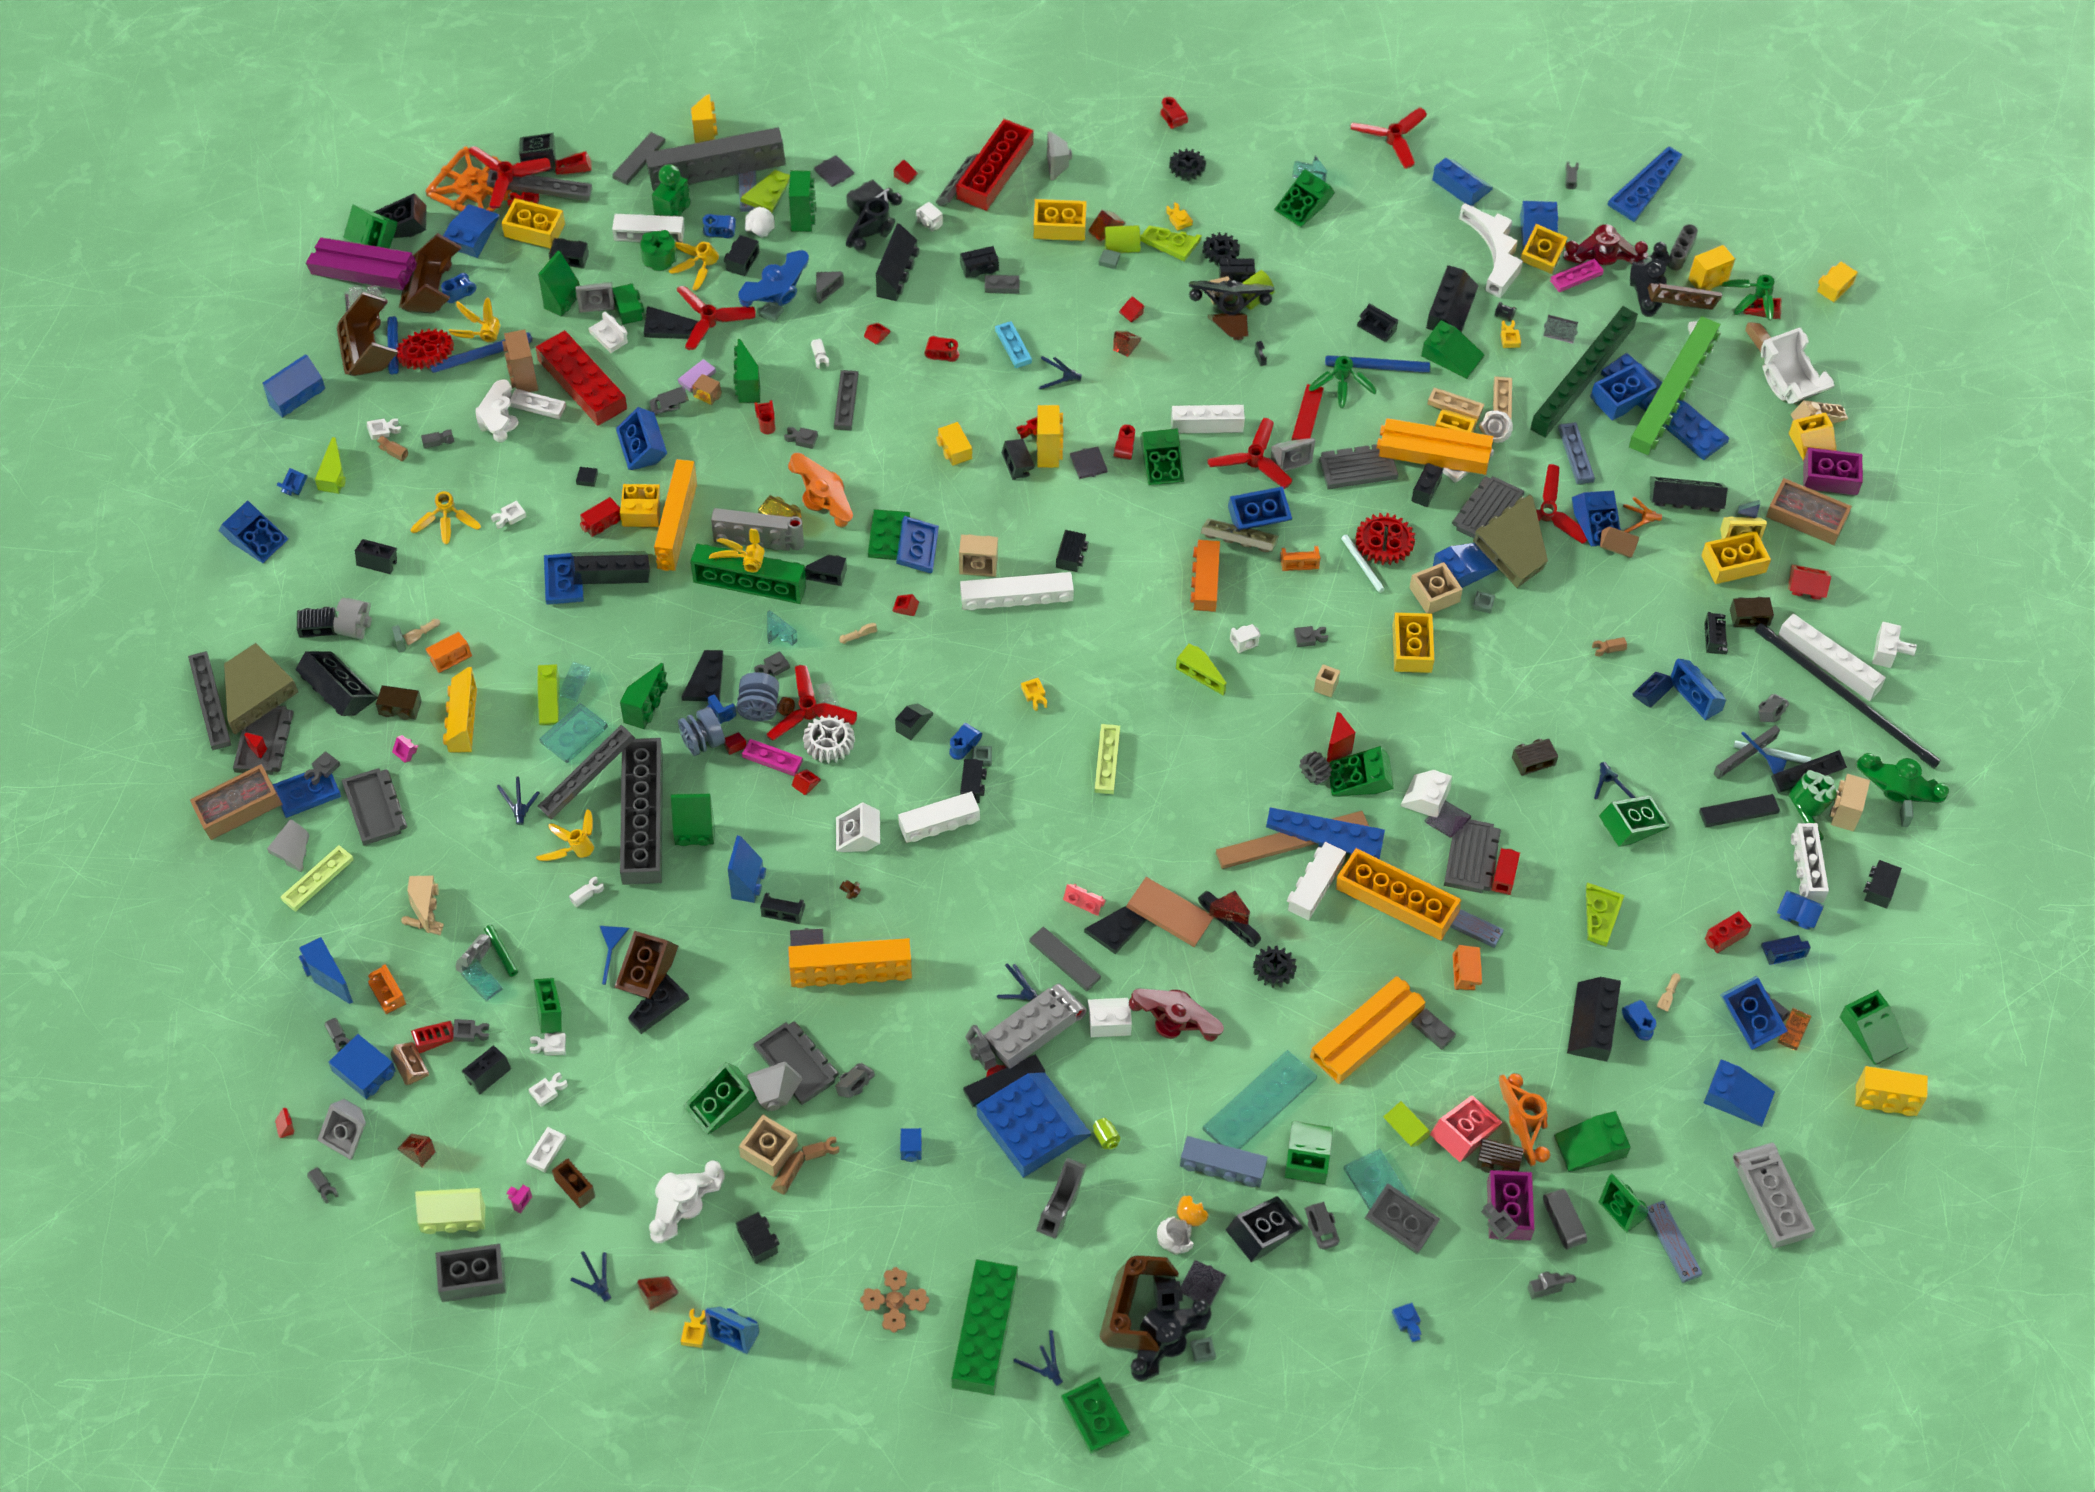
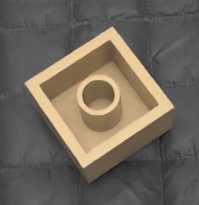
M971 534L961 535L959 574L996 577L998 537L975 536Z
M1444 562L1413 574L1409 587L1427 614L1435 613L1459 603L1463 590Z
M1847 774L1845 780L1840 781L1838 790H1836L1835 803L1829 817H1833L1831 825L1854 832L1864 809L1870 780Z
M762 1115L739 1145L740 1157L775 1178L798 1147L797 1135Z

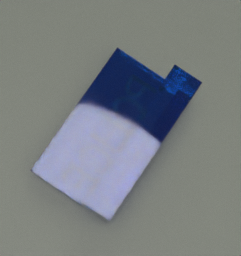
M1799 935L1761 943L1769 965L1807 957L1811 949L1809 942H1802Z

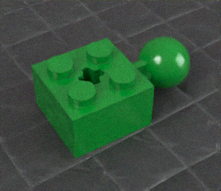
M671 164L664 165L658 174L661 183L652 193L654 216L681 217L683 211L691 203L688 179L681 177L680 171L676 166Z

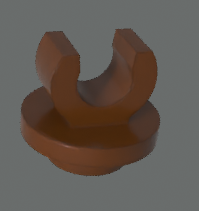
M782 697L779 703H777V711L783 716H788L794 711V700L790 697Z
M846 880L839 887V889L847 893L846 898L849 900L852 897L856 898L861 890L859 888L860 883L857 881L853 884Z

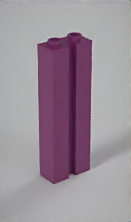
M320 237L315 246V253H311L306 261L311 275L397 290L404 289L417 266L411 252Z

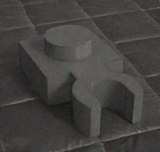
M788 427L787 433L791 435H784L787 442L795 441L796 446L813 449L818 437V431L802 427L799 431H796L795 428Z
M1313 626L1294 628L1297 647L1314 646L1316 641L1327 642L1328 635H1321L1326 633V627H1319L1317 630H1313Z
M779 651L764 659V665L755 666L754 671L765 674L771 673L775 677L790 669V664Z
M325 751L312 763L313 769L305 772V779L308 780L311 776H315L311 781L313 785L319 783L322 775L326 778L330 776L340 766V762Z
M455 1019L453 1041L474 1042V1037H478L480 1040H488L489 1034L482 1033L481 1031L489 1030V1024L482 1023L476 1026L475 1020Z

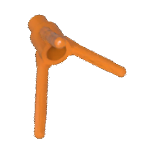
M1636 497L1632 499L1642 509L1627 504L1623 505L1627 509L1642 514V521L1624 530V532L1629 533L1650 521L1662 520V514L1652 511Z

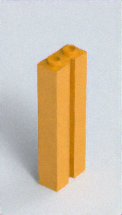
M1386 418L1385 425H1381L1380 436H1382V439L1378 438L1377 449H1380L1379 457L1425 465L1430 463L1442 468L1486 475L1494 436Z
M676 459L654 545L655 556H657V569L676 571L697 487L694 461Z
M1396 976L1313 1046L1310 1058L1340 1084L1424 1010L1426 1004L1424 998L1419 993H1412L1409 990V984Z

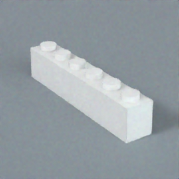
M1071 572L960 581L962 610L992 609L994 607L1018 605L1028 606L1031 604H1049L1054 602L1065 603L1073 601L1074 596Z
M1792 614L1782 624L1778 637L1868 701H1871L1881 690L1886 679L1885 676L1798 616Z

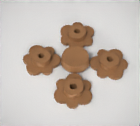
M894 1267L892 1271L887 1270L884 1273V1278L886 1279L884 1284L887 1287L890 1286V1289L893 1291L886 1298L881 1295L879 1289L873 1291L871 1288L865 1289L864 1296L860 1298L866 1311H871L872 1309L879 1310L880 1305L884 1304V1302L891 1310L883 1315L884 1321L882 1326L886 1330L890 1329L892 1333L906 1327V1322L904 1321L905 1314L900 1313L898 1310L903 1306L904 1301L909 1305L911 1311H924L926 1304L929 1303V1297L926 1296L924 1289H918L917 1291L912 1289L905 1298L900 1292H897L900 1287L906 1285L907 1278L906 1271H899L897 1267Z

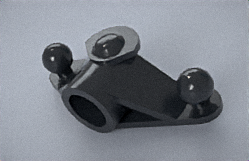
M887 188L876 197L867 201L847 237L846 247H854L855 250L862 251L866 247L864 237L880 233L882 237L886 238L891 233L895 224V218H890L888 203L890 201L893 206H899L903 201L902 195L900 193H893V189Z
M1657 242L1653 247V253L1650 257L1639 262H1633L1631 266L1630 286L1635 287L1641 313L1646 317L1654 316L1662 306L1661 302L1651 301L1648 287L1651 283L1667 284L1664 274L1666 266L1671 264L1664 242Z
M1205 280L1189 282V287L1193 288L1189 292V297L1192 301L1201 300L1203 291L1218 305L1217 309L1222 310L1228 315L1239 313L1258 296L1260 304L1264 306L1269 305L1272 302V295L1270 293L1274 292L1273 286L1263 284L1249 285L1234 280L1222 281L1220 283ZM1212 291L1219 292L1218 296L1215 295ZM1229 295H1236L1238 297L1234 303H1227L1224 299Z
M1195 1300L1189 1309L1158 1311V1308H1154L1143 1318L1140 1330L1148 1332L1160 1348L1159 1351L1138 1350L1137 1358L1131 1362V1372L1135 1380L1145 1381L1158 1375L1159 1363L1163 1357H1177L1185 1351L1187 1346L1186 1335L1188 1333L1206 1329L1212 1316V1311L1205 1300Z

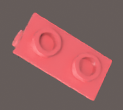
M1067 884L1063 897L1064 901L1097 916L1101 907L1106 902L1103 896H1098L1092 892L1089 894L1087 890L1077 886V884Z

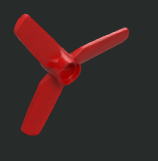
M1419 107L1398 123L1390 124L1388 129L1354 122L1351 123L1350 129L1387 137V143L1393 147L1402 166L1405 169H1409L1414 166L1415 162L1409 146L1402 135L1409 133L1427 117V113L1423 108Z
M476 146L470 147L468 150L470 154L489 169L497 172L498 179L495 181L490 200V208L493 209L501 207L508 185L513 181V176L523 177L551 169L548 158L512 165L508 161L499 162Z
M686 286L677 288V292L693 310L701 314V320L696 323L685 345L687 350H695L708 329L716 325V321L730 322L756 318L754 307H728L716 310L713 305L703 303Z
M1269 418L1262 419L1252 445L1248 448V453H1236L1208 459L1209 467L1237 465L1247 462L1250 467L1259 468L1280 487L1283 486V489L1288 488L1292 483V479L1270 458L1264 457V451L1267 448L1274 422Z
M1549 464L1542 496L1544 502L1541 504L1540 509H1536L1538 521L1541 519L1546 522L1552 520L1554 526L1581 544H1584L1587 538L1581 526L1565 513L1557 511L1555 502L1558 495L1560 467L1555 464ZM1550 508L1552 513L1547 514L1543 509Z
M798 665L795 667L798 696L800 698V709L793 711L767 733V737L774 741L804 718L811 720L816 717L820 718L821 715L824 718H827L829 714L831 718L837 715L838 720L844 718V723L854 725L857 720V712L827 703L817 704L808 667Z

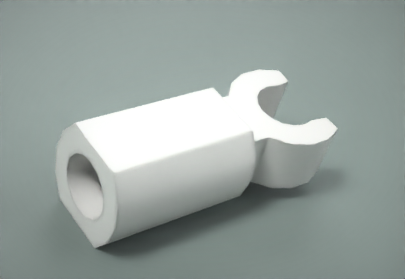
M813 340L811 347L816 359V367L820 369V363H825L829 367V359L826 356L822 340Z
M597 877L591 878L588 885L582 886L569 895V899L575 907L590 899L594 893H601L604 890L603 884L594 886L598 883Z

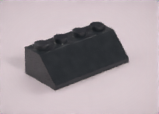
M898 223L876 271L877 297L897 301L899 295H902L904 282L907 283L909 270L913 269L914 258L918 257L920 250L917 247V239Z
M1447 265L1428 315L1426 329L1434 330L1442 320L1456 327L1462 333L1478 290V284L1464 269Z
M1650 476V501L1654 502L1655 506L1673 504L1672 507L1683 508L1685 505L1691 506L1690 509L1701 510L1702 507L1709 508V511L1715 512L1725 509L1728 487L1723 483Z
M645 551L571 552L570 554L574 585L648 583L650 565L648 554Z
M305 651L295 669L301 675V678L307 681L312 686V689L318 692L324 698V701L330 704L336 713L341 716L356 715L378 698L332 651Z
M1597 977L1577 983L1567 1054L1608 1061L1612 1048L1621 980Z

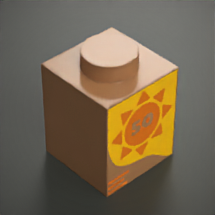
M701 374L692 385L693 396L710 405L715 400H718L722 394L720 382L704 374Z

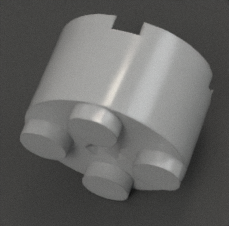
M342 598L336 608L339 614L338 618L334 617V632L343 636L363 639L366 627L369 628L372 622V617L369 616L371 603Z

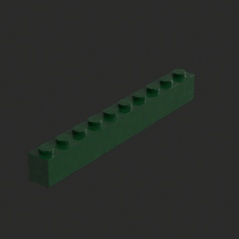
M1624 306L1621 307L1535 413L1530 430L1544 438L1547 437L1634 329L1638 313Z

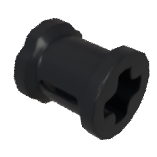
M1499 302L1494 316L1503 317L1511 322L1516 313V307L1511 308Z

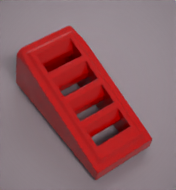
M586 151L556 160V175L592 171L591 159Z
M1757 298L1755 302L1744 310V314L1766 317L1763 298ZM1773 298L1774 313L1772 319H1781V298Z
M451 1021L412 1030L411 1034L419 1054L453 1041L454 1027ZM444 1029H448L450 1035L446 1036ZM440 1031L442 1037L438 1038L436 1032ZM432 1034L434 1039H429L428 1035Z

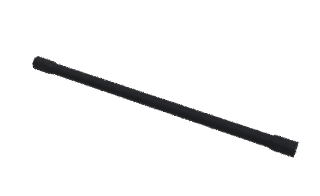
M1763 623L1756 627L1755 632L1766 641L1771 642L1897 739L1931 768L1935 769L1941 762L1939 758L1891 724L1783 641Z

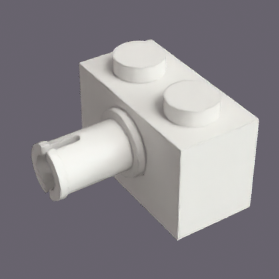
M1882 622L1877 634L1872 664L1891 668L1897 652L1914 656L1917 645L1900 641V625Z

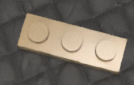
M1494 377L1493 411L1505 412L1510 419L1512 417V378Z
M1433 388L1427 405L1442 410L1447 409L1478 420L1484 408L1483 403L1437 388Z

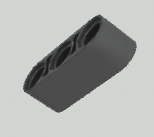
M1687 224L1682 228L1669 256L1671 264L1668 267L1670 269L1680 270L1683 267L1698 233L1696 226Z
M1559 1189L1544 1194L1543 1202L1564 1248L1570 1249L1586 1244L1587 1236L1566 1190Z

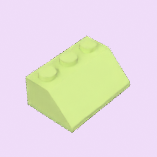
M480 1188L416 1191L417 1220L421 1232L434 1234L438 1231L455 1233L458 1230L475 1232L479 1229H485V1203Z

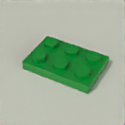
M874 509L868 558L897 560L902 519L904 516L910 517V512Z
M1100 1377L1061 1395V1399L1090 1454L1130 1436L1125 1422Z

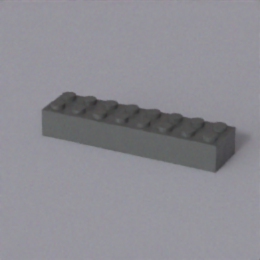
M779 127L645 153L653 191L661 183L658 177L660 169L668 164L676 166L680 171L681 177L688 179V184L786 165L783 140Z
M661 738L634 739L622 751L620 875L622 885L662 883L663 748Z

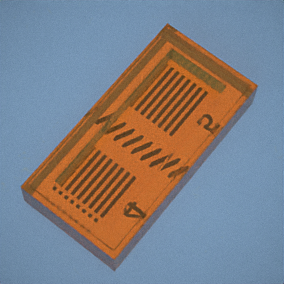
M1792 1008L1785 1024L1788 1031L1780 1035L1777 1043L1797 1051L1812 1016Z

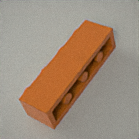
M1198 540L1197 547H1194L1193 558L1197 559L1196 562H1193L1192 573H1196L1195 577L1192 576L1191 588H1195V592H1191L1190 603H1194L1193 610L1216 612L1220 541Z

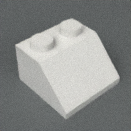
M1436 770L1414 775L1401 803V807L1438 818L1451 789L1452 776Z
M862 802L836 817V851L863 852L880 844V810Z
M1128 998L1088 1000L1090 1037L1131 1036L1132 1020Z

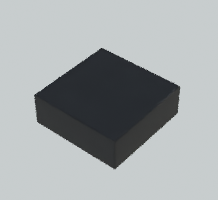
M580 467L576 484L595 487L598 469Z

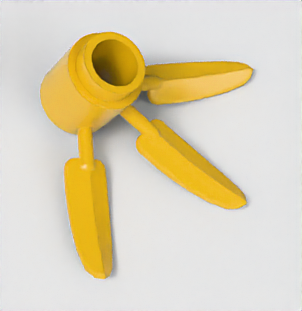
M675 242L677 249L695 258H690L669 270L670 273L674 274L693 267L698 259L704 262L702 268L698 271L692 290L696 291L701 287L707 275L706 265L715 264L719 259V254L708 242H701L697 247Z
M487 297L484 300V321L480 320L477 315L457 301L456 306L460 312L473 323L479 322L482 327L480 332L449 329V333L462 338H474L475 335H479L485 342L496 341L500 330V321L493 316L490 298Z
M442 491L435 497L437 509L432 513H426L413 525L410 531L417 533L427 527L436 519L434 515L438 512L443 513V517L440 519V527L444 544L450 542L451 520L447 517V513L454 511L457 519L474 529H480L481 525L464 510L460 509L458 511L454 508L453 496L449 492Z
M750 529L749 541L753 544L748 545L746 551H743V546L734 541L724 538L718 539L717 542L733 550L712 553L709 559L744 557V569L752 573L757 572L762 566L765 550L758 544L760 543L759 532L757 529Z
M587 809L585 812L582 830L575 829L569 832L558 825L550 823L549 829L560 839L568 841L571 847L536 856V859L539 861L555 860L565 857L567 852L572 850L580 858L591 855L594 850V845L588 837L592 834L593 829L591 811Z

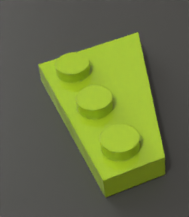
M775 169L741 197L740 202L755 208L763 207L773 213L789 184L790 175Z
M1150 225L1140 236L1141 242L1184 262L1202 240V235L1199 234L1191 236L1187 235V232L1180 231V233L1170 232L1166 228Z
M1588 882L1586 883L1588 941L1607 947L1625 895Z

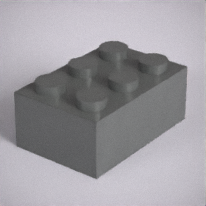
M500 1243L436 1252L438 1293L442 1302L506 1293L504 1256Z

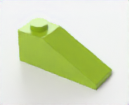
M332 437L316 475L315 482L319 491L339 494L341 488L345 486L346 478L343 474L336 438Z
M1188 643L1177 657L1176 669L1219 694L1224 695L1226 681L1201 648Z
M557 664L538 665L539 725L559 724L560 677Z

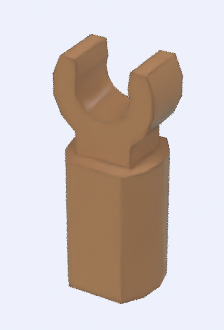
M384 436L377 440L380 443L378 447L381 450L387 451V454L400 461H404L409 454L408 449L394 441L390 442Z
M1625 637L1610 639L1605 642L1594 641L1592 648H1600L1596 650L1595 656H1602L1605 652L1612 653L1626 650L1627 642Z
M830 1137L823 1143L821 1141L802 1147L805 1161L825 1156L827 1153H839V1146H830L837 1143L836 1137Z

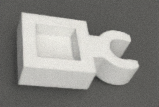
M385 419L367 422V428L372 440L379 439L381 436L390 437V432L394 434L401 432V426L395 427L398 425V419H391L389 422H386Z
M515 501L501 508V514H493L491 519L492 522L499 520L496 523V527L500 529L507 522L512 525L527 516L520 504Z
M565 1033L545 1034L544 1039H540L537 1036L530 1038L531 1044H538L536 1047H530L532 1054L540 1053L542 1050H544L545 1056L566 1054Z
M560 1072L556 1073L550 1082L545 1078L528 1089L540 1107L558 1096L557 1090H563L568 1086L566 1080L562 1083L557 1082L562 1078Z

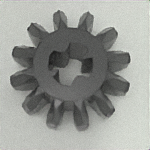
M1310 752L1300 760L1299 767L1302 769L1301 773L1305 775V778L1309 779L1310 783L1317 785L1326 781L1331 776L1332 769L1329 766L1330 763L1326 761V757H1323L1320 752Z

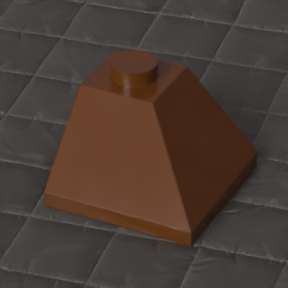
M1245 313L1208 315V319L1229 337H1233V340H1243L1244 336H1248V321Z

